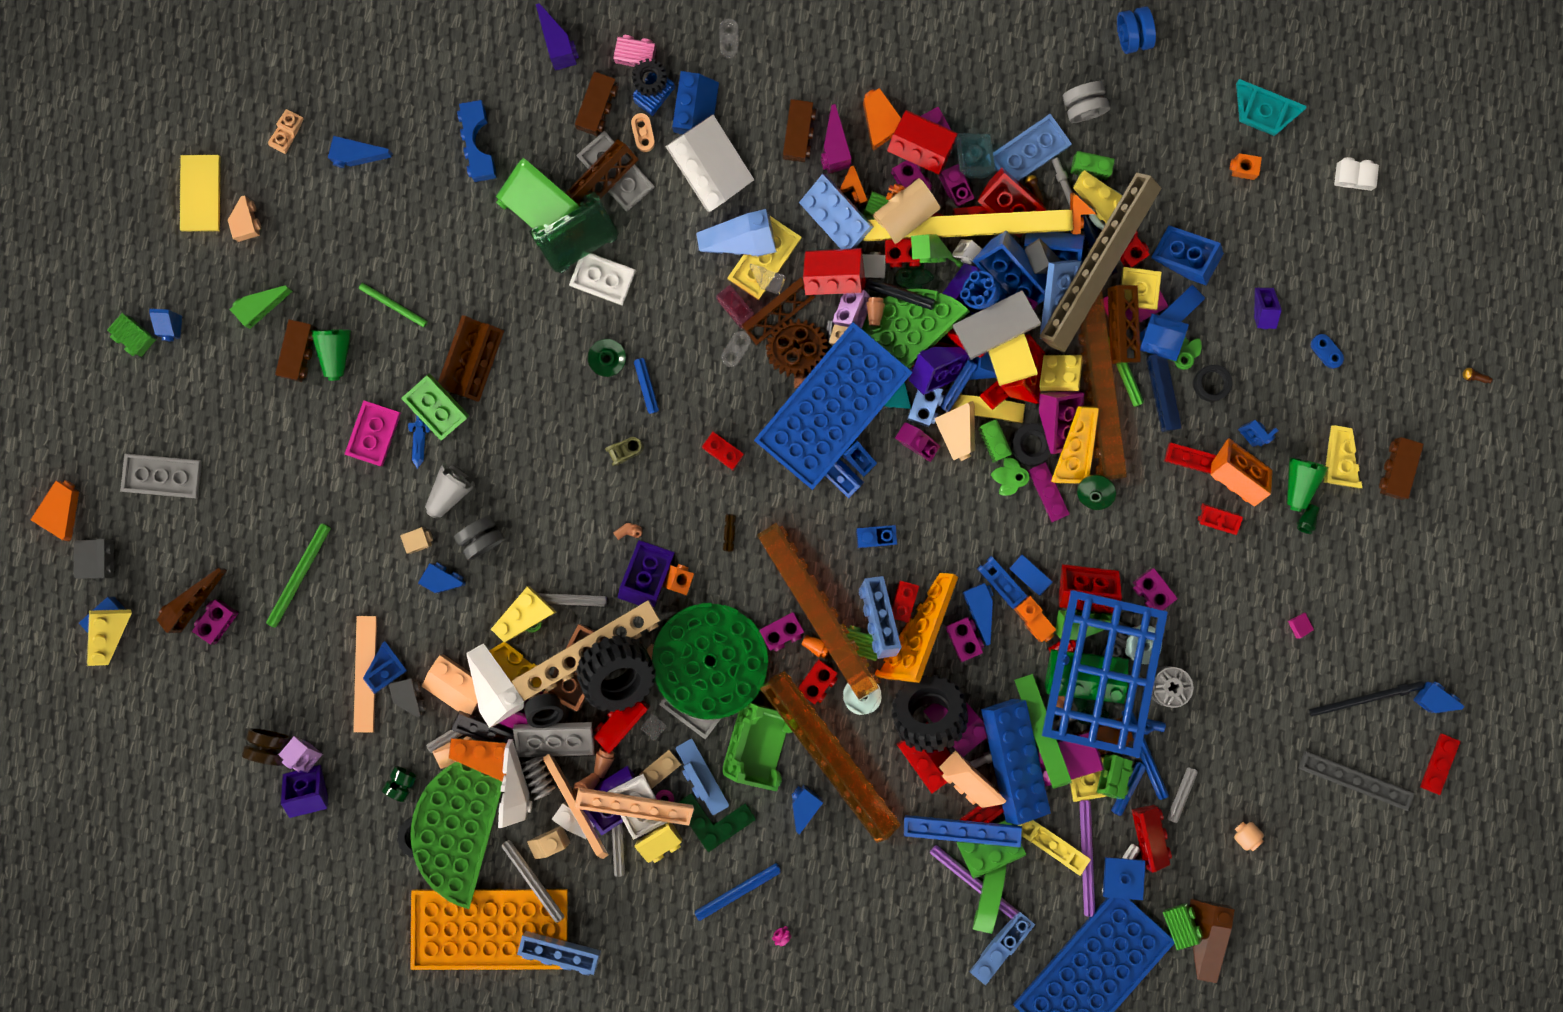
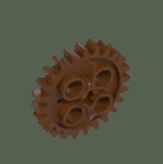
M799 318L796 323H793L792 319H790V324L787 325L785 322H782V328L776 326L777 332L771 331V337L767 338L769 344L766 345V350H768L766 353L767 357H769V363L773 364L774 370L779 368L780 374L786 371L787 377L794 373V378H797L798 374H801L804 378L805 372L810 374L811 369H814L826 355V352H828V346L826 345L828 343L827 339H824L825 333H820V327L815 328L814 322L808 325L807 320L802 324ZM801 334L805 335L804 338H798L797 336ZM782 343H787V344H788V345L785 346V347L780 346ZM808 350H813V351H814V352L811 353V354L806 353V351H808ZM791 358L797 359L795 362L788 361Z

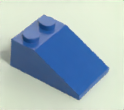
M1169 225L1151 258L1183 277L1206 286L1224 252L1219 242Z

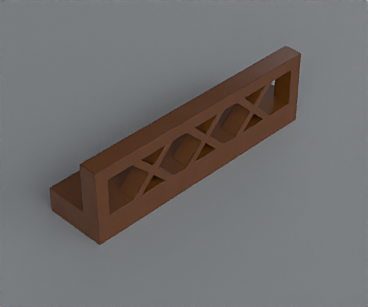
M617 139L565 194L587 214L639 159L625 143ZM627 153L632 159L627 164H621L622 157ZM611 168H617L616 175L613 178H608V171ZM603 181V188L600 191H595V184ZM585 195H590V202L584 207L580 200Z
M801 277L742 325V329L756 346L771 334V331H775L776 326L780 327L783 325L782 322L789 320L815 298L814 295H808L809 298L804 302L796 301V294L801 289L805 291L804 280ZM784 303H793V311L789 314L781 313ZM770 315H779L778 323L775 326L766 325L767 317ZM755 327H764V333L758 340L750 332Z
M1116 285L1109 287L1107 290L1110 363L1141 362L1138 285ZM1124 290H1131L1132 298L1130 301L1125 298ZM1128 308L1132 312L1130 321L1125 316V311ZM1128 328L1133 331L1131 340L1126 336ZM1129 347L1134 350V358H1127V349Z

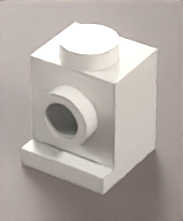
M961 239L952 256L961 258L963 264L966 263L977 267L973 259L980 253L982 248L972 240Z

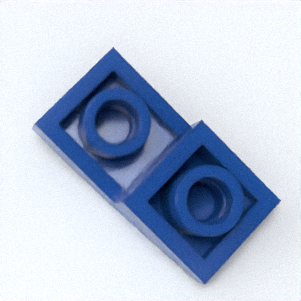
M1021 555L1009 568L1039 596L1053 583L1024 555Z

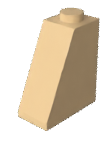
M973 401L934 418L953 460L959 458L960 461L971 457L970 453L975 451V411Z
M559 826L527 841L534 858L540 859L547 858L564 850L570 841L564 828Z

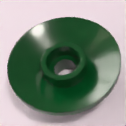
M602 339L595 342L588 352L590 368L602 377H611L618 374L626 362V354L623 347L612 339ZM609 355L611 357L610 362H605L604 357Z
M1090 475L1079 483L1077 495L1084 506L1093 510H1102L1114 502L1116 488L1107 477Z

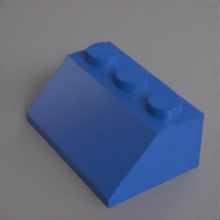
M680 72L672 125L674 133L684 134L715 114L719 82L698 73Z
M1059 232L1026 233L1024 249L1040 238L1062 261H1081L1084 235Z

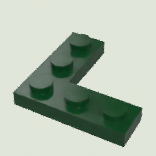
M692 793L678 802L693 805L694 810L689 825L708 853L756 820L747 804L744 803L713 825Z

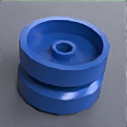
M1147 6L1136 8L1134 13L1131 10L1118 13L1117 32L1121 48L1125 54L1137 52L1138 48L1148 50L1155 46V24L1152 13Z

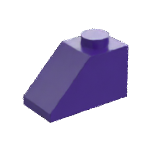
M1255 288L1254 319L1257 328L1277 329L1282 309L1274 288Z

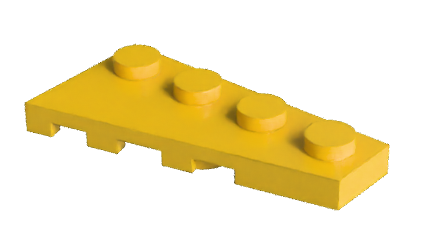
M1078 406L1052 477V482L1080 483L1085 477L1090 476L1099 408Z

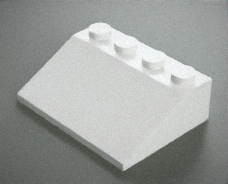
M711 115L665 146L699 200L709 212L754 181V178L714 115Z

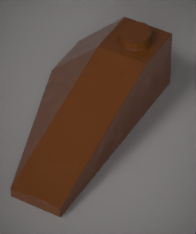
M217 568L170 603L164 605L160 609V615L157 618L164 631L167 633H181L227 570L225 568Z
M1191 899L1190 907L1193 908L1196 915L1194 922L1196 926H1200L1203 933L1200 944L1193 946L1197 980L1217 983L1232 930L1235 909L1229 905Z

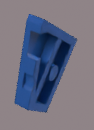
M384 641L366 671L363 680L373 694H376L406 673L407 670Z

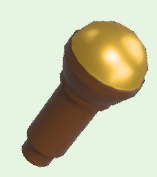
M1035 175L1027 176L1025 179L1026 186L1031 188L1033 195L1041 202L1044 201L1038 187V178Z
M1466 368L1463 371V378L1467 381L1492 382V378L1477 373L1473 368Z

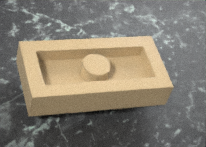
M669 749L639 775L644 774L652 789L677 769L681 763Z

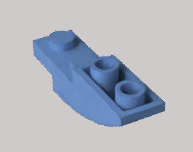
M1019 911L994 937L969 972L986 985L1007 957L1014 953L1035 924Z

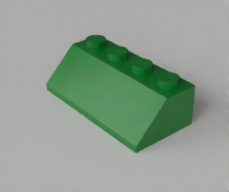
M1051 649L1045 678L1047 694H1050L1059 650ZM1067 651L1070 661L1067 665H1064L1059 696H1066L1074 652ZM1082 653L1080 664L1102 669L1104 656ZM1112 657L1110 671L1128 675V659ZM1078 672L1074 698L1096 700L1100 676ZM1108 678L1104 701L1124 704L1128 683Z

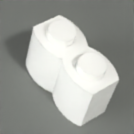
M1343 158V160L1337 163L1334 185L1372 191L1377 187L1379 165L1373 164L1374 162L1371 160L1358 162L1354 158Z

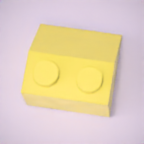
M666 823L639 839L635 844V848L648 863L651 861L656 863L664 858L663 854L670 850L672 853L679 849L682 838L673 823Z

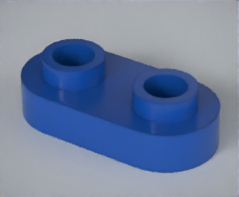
M1320 334L1312 339L1311 348L1325 366L1334 369L1342 365L1344 356L1327 335ZM1320 341L1325 343L1324 347L1320 345ZM1333 355L1337 357L1336 362L1332 360Z

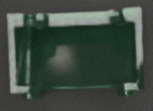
M595 192L586 196L588 199L586 204L582 202L580 203L581 207L550 226L544 225V230H539L536 227L529 231L554 272L563 273L567 271L569 266L604 244L617 240L619 231Z

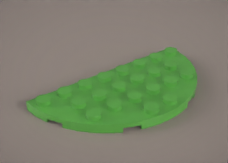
M907 289L908 291L933 298L936 301L934 309L930 310L888 296L884 298L885 307L881 325L870 326L867 314L862 329L910 369L916 363L917 355L922 350L932 348L953 328V324L961 321L970 312L962 303L938 291Z
M454 762L437 774L421 794L411 823V846L416 865L430 887L449 902L470 909L501 795L502 781L459 762Z

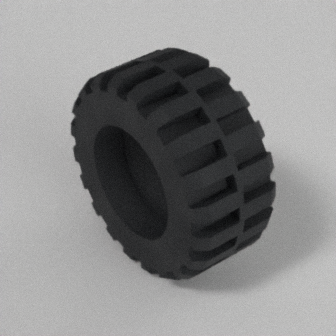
M612 636L610 639L604 638L601 642L594 643L591 649H587L584 652V657L580 658L576 671L580 687L590 705L603 711L607 709L609 712H615L618 709L622 711L629 706L631 708L638 701L644 700V696L650 693L656 676L654 664L645 646L638 640L627 636H622V638ZM629 668L623 675L615 679H604L610 672L616 669Z
M922 675L920 683L906 682L902 686L903 690L899 689L895 694L896 698L893 699L892 703L893 720L900 739L905 741L906 745L910 748L915 746L917 751L922 752L924 749L927 753H933V750L937 749L938 752L944 751V747L948 746L950 748L954 746V741L958 742L962 738V733L966 732L968 723L966 699L956 683L952 682L950 684V679L945 677L940 679L939 675H933V677ZM926 704H939L948 710L943 719L931 724L918 722L912 717L918 708Z

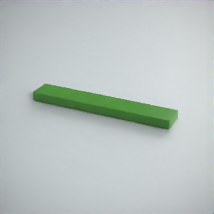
M1033 674L1014 680L1021 700H1026L1033 734L1052 788L1055 789L1072 783L1057 740L1041 736L1046 709Z

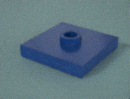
M1105 857L1103 897L1143 900L1145 860Z

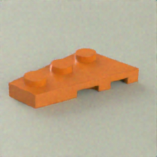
M451 738L449 758L503 781V777L506 775L503 774V762L507 743Z

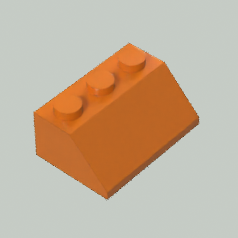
M1230 438L1227 439L1212 462L1211 476L1216 481H1220L1227 486L1230 491L1238 494L1245 502H1249L1255 507L1271 495L1272 469Z

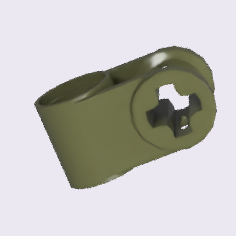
M630 437L608 446L605 450L611 456L612 465L617 466L642 453L644 445L638 438ZM633 441H637L639 444V448L636 451L630 450V444Z

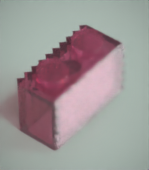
M732 285L727 286L716 296L717 301L740 328L754 316L752 309H749L747 303H744V300L732 288Z

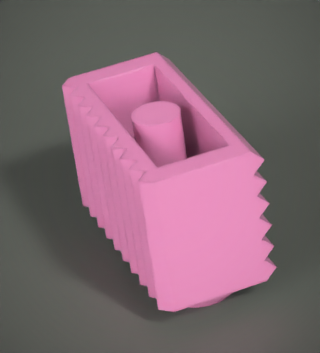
M629 35L617 37L614 62L635 67L636 64H640L639 61L641 60L645 62V59L649 58V61H652L655 57L656 45L650 39L643 38L639 41L634 40V37Z

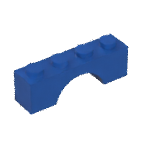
M482 100L459 104L460 110L457 111L459 122H462L463 129H460L462 140L466 142V147L463 150L465 158L469 160V166H467L468 176L472 177L474 182L495 179L497 175L494 159L491 155L480 152L476 147L477 133L487 124L485 105Z

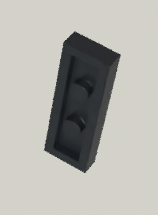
M460 710L451 726V730L479 741L507 743L508 739H511L513 736L512 730L499 725L489 728L485 720Z

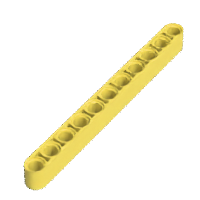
M1073 210L929 217L903 239H911V236L937 234L939 238L1000 235L1006 230L1009 234L1072 231ZM868 220L874 227L865 236L863 241L892 240L886 229L882 228L876 220Z

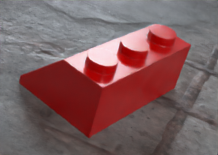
M906 110L893 133L887 151L939 175L947 163L958 133Z
M1003 167L989 180L977 200L991 214L1046 210L1044 204ZM1024 233L1015 235L1020 238Z
M862 248L805 251L803 272L805 295L862 293L866 283Z
M1028 334L1025 337L1038 372L1037 375L1004 384L1001 387L1012 398L1037 404L1040 400L1041 391L1039 386L1045 352Z
M1062 564L1059 587L1060 608H1067L1071 590L1121 601L1122 593L1119 571ZM1077 600L1076 609L1083 610L1085 601ZM1092 603L1091 611L1113 614L1114 610L1112 607Z
M642 700L635 703V706L631 708L629 706L622 711L618 709L615 712H609L607 722L605 724L601 722L594 730L596 732L594 738L607 753H611L651 706Z
M902 740L896 744L931 794L948 783L942 777L944 773L939 768L951 755L946 747H944V751L938 752L937 749L933 750V753H927L924 749L922 752L917 751L915 746L910 748Z
M1156 805L1131 809L1142 860H1145V868L1153 873L1169 866V859L1172 858L1170 848L1166 846L1165 842L1168 837L1166 829L1162 828L1161 820H1163V813L1161 809H1158Z

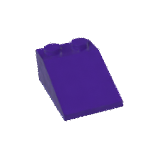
M540 3L536 4L548 53L554 69L559 70L577 65L576 59L579 56L574 41L569 40L567 33Z
M932 347L928 350H922L917 355L909 381L925 395L955 381L966 362L971 359L966 350L961 347Z
M638 540L620 585L618 598L636 605H641L649 600L655 609L675 552Z

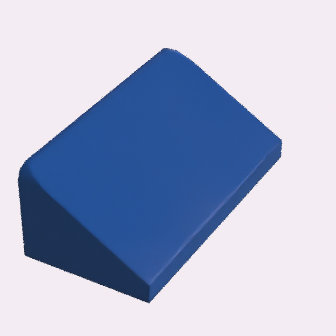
M840 459L825 475L848 498L864 483Z

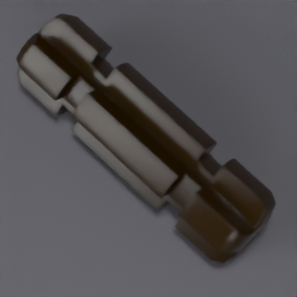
M726 514L725 543H723V550L726 552H732L734 549V544L732 543L735 535L734 523L736 516L733 514Z

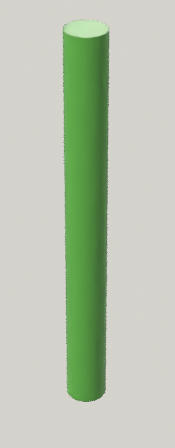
M362 283L359 286L361 291L423 328L428 323L427 320L368 285Z

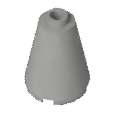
M445 463L442 464L425 506L427 509L426 513L433 518L442 517L474 488L475 483L467 481L465 478L469 476L452 465L447 468Z

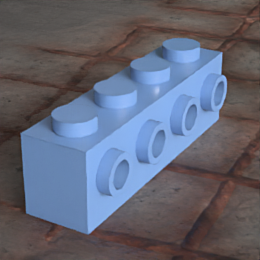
M884 577L865 578L859 588V596L864 601L863 612L865 617H868V632L873 637V651L877 654L878 659L897 656L902 647Z
M525 931L522 935L517 955L527 960L535 959L541 961L545 965L554 964L564 970L573 969L583 975H594L601 950Z

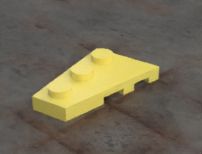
M1085 170L1080 174L1073 187L1084 202L1096 211V216L1100 221L1103 220L1105 223H1107L1122 198L1121 194Z
M1331 426L1326 467L1329 468L1324 477V483L1362 488V482H1359L1358 471L1360 470L1359 464H1356V447L1352 428Z
M528 586L491 630L503 642H508L557 612Z
M131 610L89 611L88 666L109 665L132 614Z

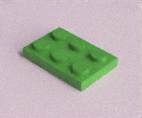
M430 373L401 398L440 440H443L469 417L465 410Z
M1006 820L1003 821V822L998 823V824L1012 825L1011 823H1007ZM956 842L973 879L1026 856L1022 844L1021 847Z

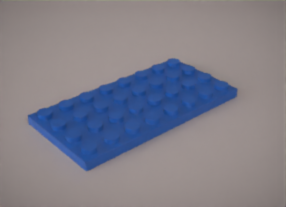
M852 322L754 441L813 490L912 374V371L856 323Z
M1106 898L1097 908L1095 914L1082 925L1013 1005L1020 1012H1115L1174 945V941L1129 899Z

